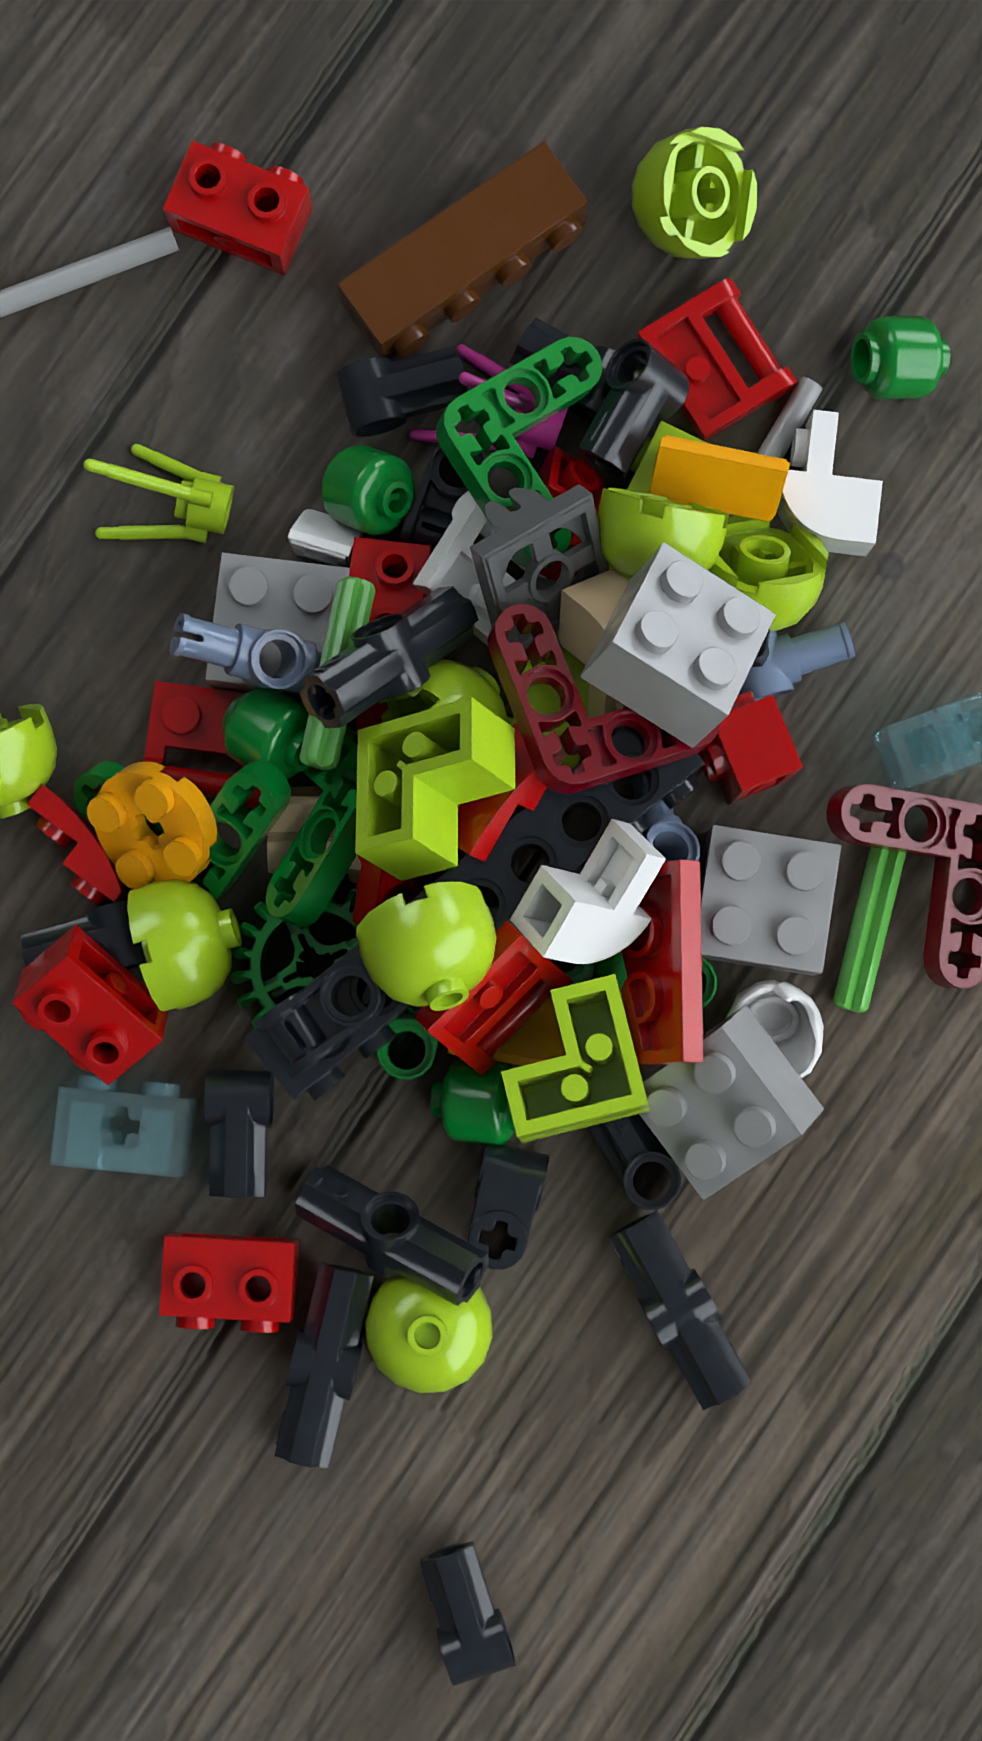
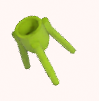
M140 444L132 445L131 452L134 456L184 479L181 484L91 458L84 460L83 466L87 471L176 497L174 516L186 519L185 525L99 527L95 531L98 539H188L206 544L209 531L224 534L231 510L234 486L221 483V476L198 471Z

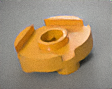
M137 762L126 766L102 785L98 795L87 806L88 819L95 827L102 848L115 865L118 878L127 887L132 889L141 888L145 884L172 879L190 882L207 868L211 859H208L210 847L217 842L216 820L202 792L186 777L177 782L169 775L161 773L160 771L166 766L155 762ZM146 818L150 823L159 822L164 832L160 836L156 835L149 828Z

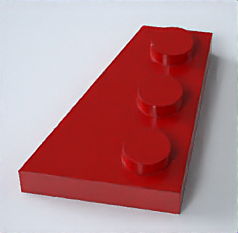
M679 859L663 863L639 904L652 919L643 932L630 945L621 950L627 978L621 988V994L638 1064L664 1065L703 1062L700 861Z

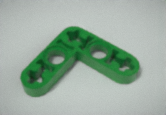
M578 337L560 339L460 395L447 406L436 425V438L439 445L485 517V504L490 501L503 505L509 511H515L510 498H502L490 489L488 472L494 468H505L511 471L517 478L519 488L536 491L548 501L553 499L515 438L580 401L597 384L602 374V360L598 351L590 342ZM563 362L567 366L577 363L581 367L582 372L578 377L573 374L568 375L557 381L550 388L547 379L553 376ZM511 384L526 387L535 399L534 411L523 414L512 410L504 398L505 387ZM461 419L465 423H471L475 420L479 424L481 429L475 437L471 433L463 436L458 434L455 427ZM491 446H494L497 451L491 453L480 465H477L474 459L481 450L485 454ZM557 528L549 533L552 548L565 553L571 542V531L567 528ZM528 545L515 552L512 557L520 566L525 568L532 559ZM553 561V562L548 563V564H547L546 566H544L541 570L546 569V568H549V567L552 566L556 561Z
M348 725L346 726L337 767L330 770L309 767L303 771L323 792L277 867L267 887L266 907L270 915L299 927H307L320 917L357 856L355 853L358 734ZM336 827L334 838L328 849L325 851L327 840L333 829Z
M261 760L249 762L226 781L210 806L216 820V825L218 822L227 823L234 828L241 840V848H233L221 839L217 828V842L210 847L208 858L211 859L210 862L215 864V866L209 870L203 881L198 875L190 881L211 893L215 900L219 899L233 886L289 804L291 787L286 776L278 767L270 762ZM99 762L82 774L74 783V802L78 810L88 821L87 806L89 802L98 795L102 785L108 779L125 768L117 762ZM257 787L262 792L259 798L260 804L250 811L243 805L250 799ZM159 822L152 823L153 825L157 826V828L162 833L164 832L163 827L160 825Z

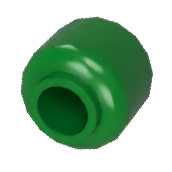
M883 316L873 319L864 329L863 333L857 335L851 351L853 376L859 384L863 385L865 391L875 399H917L926 397L937 386L940 376L946 374L950 364V349L947 341L941 338L940 332L933 321L924 316Z
M365 445L349 446L337 453L328 464L322 479L321 496L325 510L336 522L370 535H382L395 530L405 520L415 496V482L412 471L402 459Z
M256 688L238 696L229 705L222 721L227 754L242 766L257 760L270 762L278 767L287 779L295 776L300 771L306 770L309 766L301 763L300 760L309 716L305 705L276 688Z
M458 1059L450 1065L444 1079L435 1080L431 1092V1112L433 1117L441 1118L444 1131L449 1138L457 1142L501 1145L512 1137L515 1127L501 1071L513 1069L514 1067L511 1064L496 1062L484 1075H481L462 1059Z

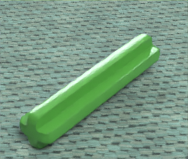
M345 577L338 581L319 666L353 645L350 637L352 633L369 622L375 595L373 583L357 577ZM309 714L300 753L301 763L320 770L335 769L339 763L347 724L341 728H325L320 720Z
M870 847L833 998L834 1005L841 1009L861 1013L866 1012L869 1008L906 853Z

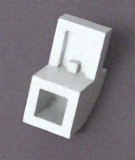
M813 410L805 425V429L796 428L794 431L790 466L801 468L800 471H788L777 509L778 515L789 532L791 522L795 523L803 530L821 539L828 552L867 556L876 544L883 481L832 475L839 413Z
M611 819L580 874L544 865L540 866L510 921L544 958L574 964H589L607 959L630 945L651 921L652 918L639 904L666 858L630 823Z

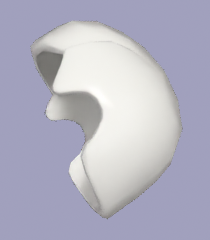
M776 980L757 982L739 993L726 1018L744 1005H747L798 1075L803 1078L810 1074L822 1053L824 1030L819 1009L813 1000L794 985Z

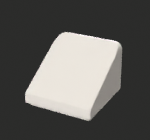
M306 509L290 529L288 540L295 555L332 566L350 568L354 537L362 538L364 532L336 522L329 514Z

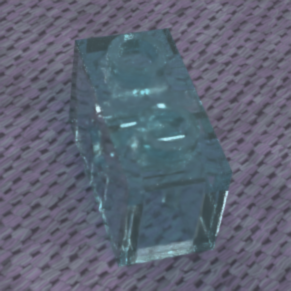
M982 692L886 726L873 736L892 788L910 791L982 765Z
M78 1075L77 1087H59L50 1165L179 1178L188 1175L196 1098L180 1097L181 1084L142 1081L141 1093L117 1091V1079L110 1085H106L97 1076ZM125 1107L129 1108V1118L140 1121L139 1132L127 1134L125 1142L121 1141V1131L110 1128L111 1117L123 1115Z

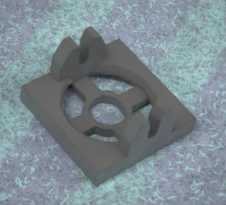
M580 484L551 501H548L536 491L515 487L508 491L515 511H509L503 505L493 501L485 504L486 518L492 534L470 546L491 627L503 610L512 605L527 604L542 611L552 624L554 632L559 630L562 589L609 570L608 562L602 555L600 526L592 493ZM557 528H567L577 534L581 543L565 553H561L552 548L549 533ZM528 545L532 559L527 565L523 577L504 588L503 579L509 561L515 552ZM553 561L561 562V573L557 580L537 577L541 569L548 563ZM577 571L576 577H575L574 581L572 582V579H573V576H574V572ZM514 625L507 636L509 643L520 642L524 650L529 647L534 639L531 633L520 634L516 625Z

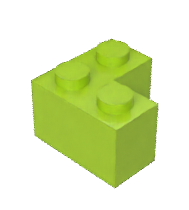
M469 697L358 730L355 853L401 881L458 867V805L515 790V728L473 697Z
M612 974L550 990L566 1055L501 1071L517 1138L522 1143L649 1112V1104L616 975Z

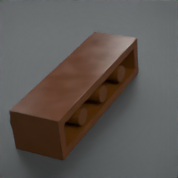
M543 141L340 281L337 285L341 304L379 357L390 359L395 354H398L400 358L407 357L420 349L431 336L429 331L449 318L454 323L472 313L482 301L480 296L500 282L502 287H508L520 280L532 268L533 263L531 260L551 247L554 252H558L573 243L584 231L582 225L586 223L588 200L545 141Z

